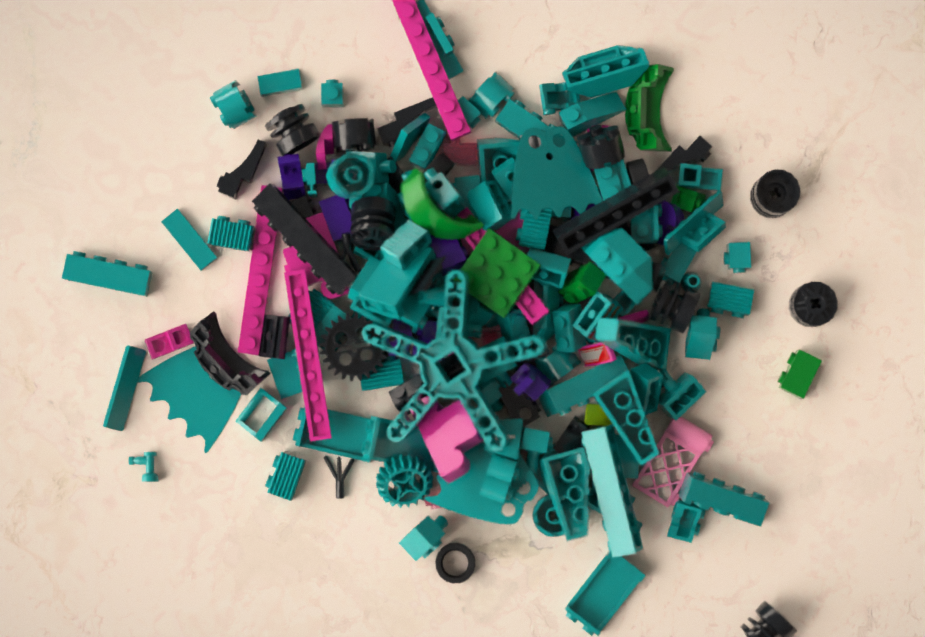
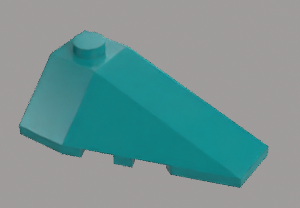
M505 138L476 139L480 183L483 181H497L491 170L509 158L513 157L516 162L520 140ZM501 188L505 199H506V200H509V198L507 197V195L505 194V192H504L503 189Z
M584 447L543 458L539 464L566 540L571 541L588 536L590 466Z

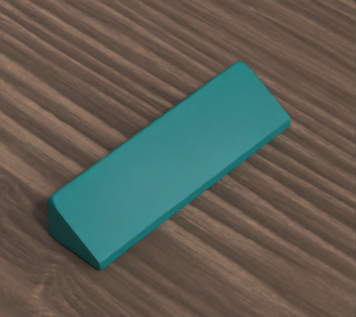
M130 345L125 347L103 427L118 431L124 430L146 350Z

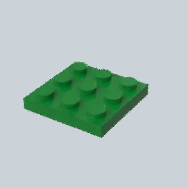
M489 228L461 270H464L469 275V294L501 317L506 318L542 265ZM458 276L454 279V281H457V285L462 282V278H458Z

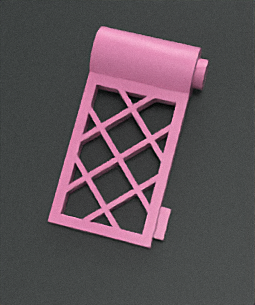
M682 416L678 420L672 419L657 443L658 451L661 449L662 454L654 457H663L665 468L653 471L651 462L654 458L644 464L638 474V479L634 480L632 486L666 507H669L670 504L674 506L679 499L678 491L683 484L686 473L691 472L704 450L706 452L710 450L714 443L711 440L713 435ZM666 438L675 443V451L664 453L662 444ZM678 445L682 446L684 449H678ZM690 451L695 456L690 463L682 464L679 452ZM677 453L680 465L667 468L665 456ZM688 466L684 472L683 467ZM650 467V472L645 473L647 468ZM681 468V479L671 482L668 470ZM666 471L669 483L656 486L654 474ZM651 475L654 486L644 488L638 483L643 476ZM677 484L673 490L672 485ZM670 486L671 495L667 501L659 497L657 488ZM655 489L656 495L649 490Z

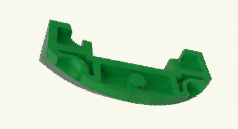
M660 64L649 65L647 70L628 89L625 102V121L628 133L635 139L639 150L672 152V147L667 142L662 130L660 105L665 86L674 72L673 67Z
M416 168L413 169L401 184L404 207L415 224L428 230L430 235L442 239H462L484 227V224L471 214L467 218L455 216L453 219L443 214L434 205L427 193L424 174Z

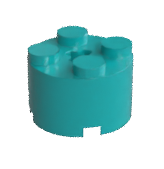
M237 80L216 90L210 97L214 107H218L222 113L219 115L221 121L225 126H229L230 129H236L257 117L255 113H252L255 109L244 90L239 91L237 88L240 85Z
M350 153L337 158L331 163L326 179L330 189L336 195L349 199L369 191L374 183L375 172L373 164L367 157L361 154ZM350 172L353 173L352 179L348 177Z
M550 494L541 497L533 508L532 517L535 526L541 533L549 537L564 535L559 519L549 520L551 517L548 514L549 511H555Z

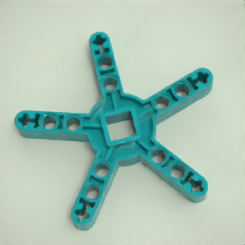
M454 270L446 278L442 337L428 344L378 323L369 324L362 331L363 339L366 342L420 364V374L424 384L389 425L387 435L393 442L406 439L440 397L459 398L490 449L498 451L509 442V435L478 385L484 376L485 368L537 356L545 351L547 347L546 341L542 336L534 335L480 349L472 339L466 337L469 275L464 270ZM457 276L462 278V282L458 283V285L457 281H454V277ZM456 288H457V290L462 289V292H461V291L452 292V289H456ZM455 295L461 299L459 307H455L452 304V298ZM453 317H456L460 322L457 329L451 326V319ZM375 329V333H376V334H379V335L385 334V335H384L383 337H381V336L372 337V336H373V333H371L370 330ZM391 336H395L398 340L396 347L391 346L389 343ZM534 342L540 344L537 351L535 348L528 350L525 348V346L531 345ZM410 344L416 345L418 350L416 355H412L409 352ZM512 345L519 348V355L516 357L510 353ZM491 350L498 353V360L496 362L489 358ZM455 351L466 371L450 381L439 361ZM423 393L428 394L430 397L429 404L422 402L421 395ZM472 397L479 400V408H474L471 405ZM409 409L415 411V420L409 419ZM483 416H488L491 419L490 427L484 426L482 423ZM403 424H406V426H404V427L401 429V431H400L401 434H400V435H397V434H396V432H397V429H396V428L402 426ZM496 427L497 430L490 434L488 433V431ZM501 436L502 440L500 443H495L494 439Z

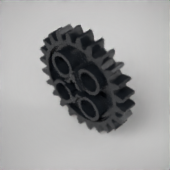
M355 312L353 318L350 317L349 313H346V319L344 320L339 315L338 323L331 320L330 322L333 327H325L328 335H321L326 341L319 343V346L325 347V350L321 351L320 354L327 356L322 362L330 363L327 368L328 370L336 369L334 376L341 372L343 380L347 375H349L350 381H353L356 375L359 381H361L362 374L370 378V370L377 373L375 366H383L379 360L380 358L387 359L382 354V351L386 350L374 345L357 348L356 353H353L352 350L336 352L335 349L349 346L351 341H355V344L366 342L365 340H359L356 332L358 329L372 324L373 321H366L364 316L361 319L358 318L357 312ZM375 329L370 330V332L373 333L372 337L382 336L376 334ZM343 332L347 335V342L345 344H338L336 342L335 336L337 333ZM369 349L372 352L370 361H363L361 359L360 353L362 350ZM343 353L351 356V363L347 366L342 365L339 361L340 355Z

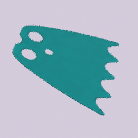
M559 126L551 127L548 131H541L539 128H529L524 131L519 142L514 168L511 203L512 219L523 208L527 209L533 218L537 220L544 208H550L560 218L567 206L574 207L581 214L586 211L588 204L597 205L602 202L592 173L585 166L581 151L568 130ZM555 134H561L564 137L565 144L562 147H557L553 143V136ZM535 135L540 138L541 145L539 148L535 149L529 145V138ZM547 153L553 155L552 160L546 158Z
M196 346L142 374L139 376L137 383H150L153 387L150 401H166L170 407L168 419H184L187 423L186 438L197 435L202 436L205 440L204 453H207L228 422L241 394L235 389L229 391L209 377V374L202 368L194 354V351L197 350Z
M483 416L482 422L484 426H487L489 419ZM479 443L463 453L470 460L469 471L451 483L445 481L441 475H437L436 478L440 484L441 492L436 496L424 498L426 501L471 518L510 525L517 523L521 518L523 506L526 502L533 500L539 486L533 472L521 455H519L518 467L521 470L518 479H513L511 488H514L510 501L506 500V503H511L515 506V513L510 517L505 516L502 513L504 503L480 496L492 455L485 453V443ZM520 481H527L530 484V491L527 494H520L517 491V484Z

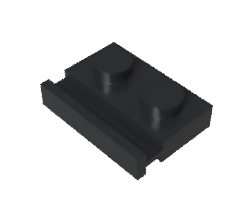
M264 315L259 357L285 360L290 317Z

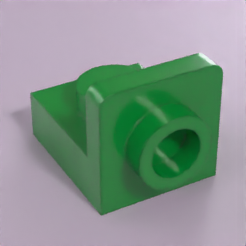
M676 185L679 192L673 195L671 203L677 205L680 209L693 213L696 208H699L706 202L707 195Z

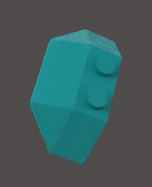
M616 45L577 57L567 70L562 72L568 91L593 98L632 86L647 70L649 62L643 48L636 49L629 46Z
M622 228L613 229L581 247L636 305L653 291L652 258Z
M535 280L534 293L550 313L533 325L532 336L539 335L547 341L555 333L551 312L559 308V305H563L564 297L558 293L559 287L551 286V284L547 285V283L543 284V282L539 283V281L535 282ZM534 342L532 344V348L540 346L539 343Z

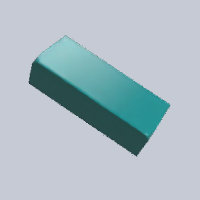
M299 69L257 76L261 97L303 90Z

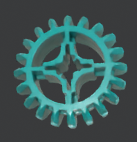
M409 453L406 457L400 454L397 459L392 456L391 462L385 461V467H379V473L376 474V487L385 503L390 502L392 507L397 504L401 508L403 504H406L409 508L411 503L417 505L419 499L424 501L425 495H430V489L433 488V474L424 459L420 460L417 455L412 458ZM416 473L420 475L419 480H417L414 476ZM389 482H393L394 488L389 486Z

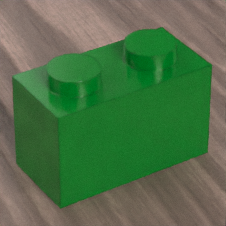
M589 262L569 272L563 288L559 289L558 293L567 302L576 304L595 295L606 274L592 262Z
M800 349L796 350L795 353L791 352L787 360L789 366L786 372L782 371L777 382L780 383L778 388L800 399H804L822 360Z

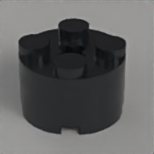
M346 119L342 124H339V121L332 122L333 145L336 153H346V151L354 150V148L362 152L374 149V145H376L374 119Z
M594 125L589 128L590 132L577 137L583 162L587 168H604V163L611 162V165H614L625 157V150L617 125L604 128L601 125Z

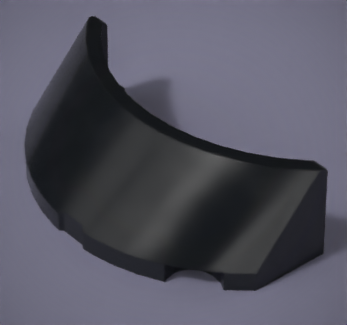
M214 311L199 321L191 330L190 339L195 343L197 350L194 351L198 362L211 378L223 388L229 391L235 389L241 395H248L271 374L267 370L251 365L233 350L220 329L217 314Z

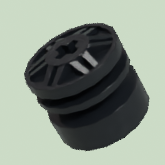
M303 104L284 109L265 125L267 131L274 130L270 134L271 138L282 136V139L276 144L282 156L294 154L320 137V133L314 123L303 124L310 117L308 113L300 115L305 111Z
M779 169L766 172L753 184L750 191V201L753 208L759 215L766 218H778L785 215L797 205L800 198V186L797 179L791 173ZM772 191H774V195L777 196V198H775L774 200H772V196L769 195Z
M369 196L362 197L352 204L350 241L353 245L364 250H381V245L395 234L396 207L393 202L382 197Z
M667 279L654 299L650 320L655 321L660 313L662 317L659 324L663 325L669 317L672 319L670 328L683 334L694 314L701 293L688 288L683 295H680L681 284L677 283L674 290L671 291L670 288L673 281Z
M812 281L799 286L793 291L789 299L791 317L804 327H816L826 324L834 317L837 311L838 300L835 292L830 286L822 282ZM817 299V305L819 307L812 309V303L810 302V300L813 301Z
M765 600L755 610L760 620L757 622L753 618L748 617L747 620L753 627L750 629L744 623L740 626L746 637H793L798 632Z

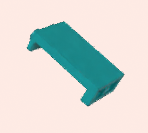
M427 246L403 270L383 258L358 295L363 308L400 320L404 315L402 303L428 263L436 259L433 248Z
M370 256L350 287L349 299L354 301L380 264V260ZM419 292L415 295L407 296L401 305L404 315L400 320L413 327L411 332L414 334L419 328H424L428 321L427 314L429 312L433 313L436 308L435 305L420 303L418 299Z
M305 405L304 408L300 407L297 420H301L299 429L295 428L293 441H296L295 446L371 463V460L363 458L362 445L366 441L368 434L366 432V425L370 419L327 409L332 438L310 442Z
M371 416L366 425L367 439L362 445L363 458L391 462L392 456L397 459L400 454L406 457L409 453L412 458L417 455L420 460L424 459L426 464L430 466L431 472L439 473L418 426L415 427L406 439L393 442L387 435V429L393 420ZM403 424L402 426L396 428L397 435L401 434L400 431L404 426H406V424Z
M608 551L565 606L566 616L574 623L578 620L584 624L582 629L591 636L594 633L599 636L602 629L646 575L622 556L613 558L612 553Z

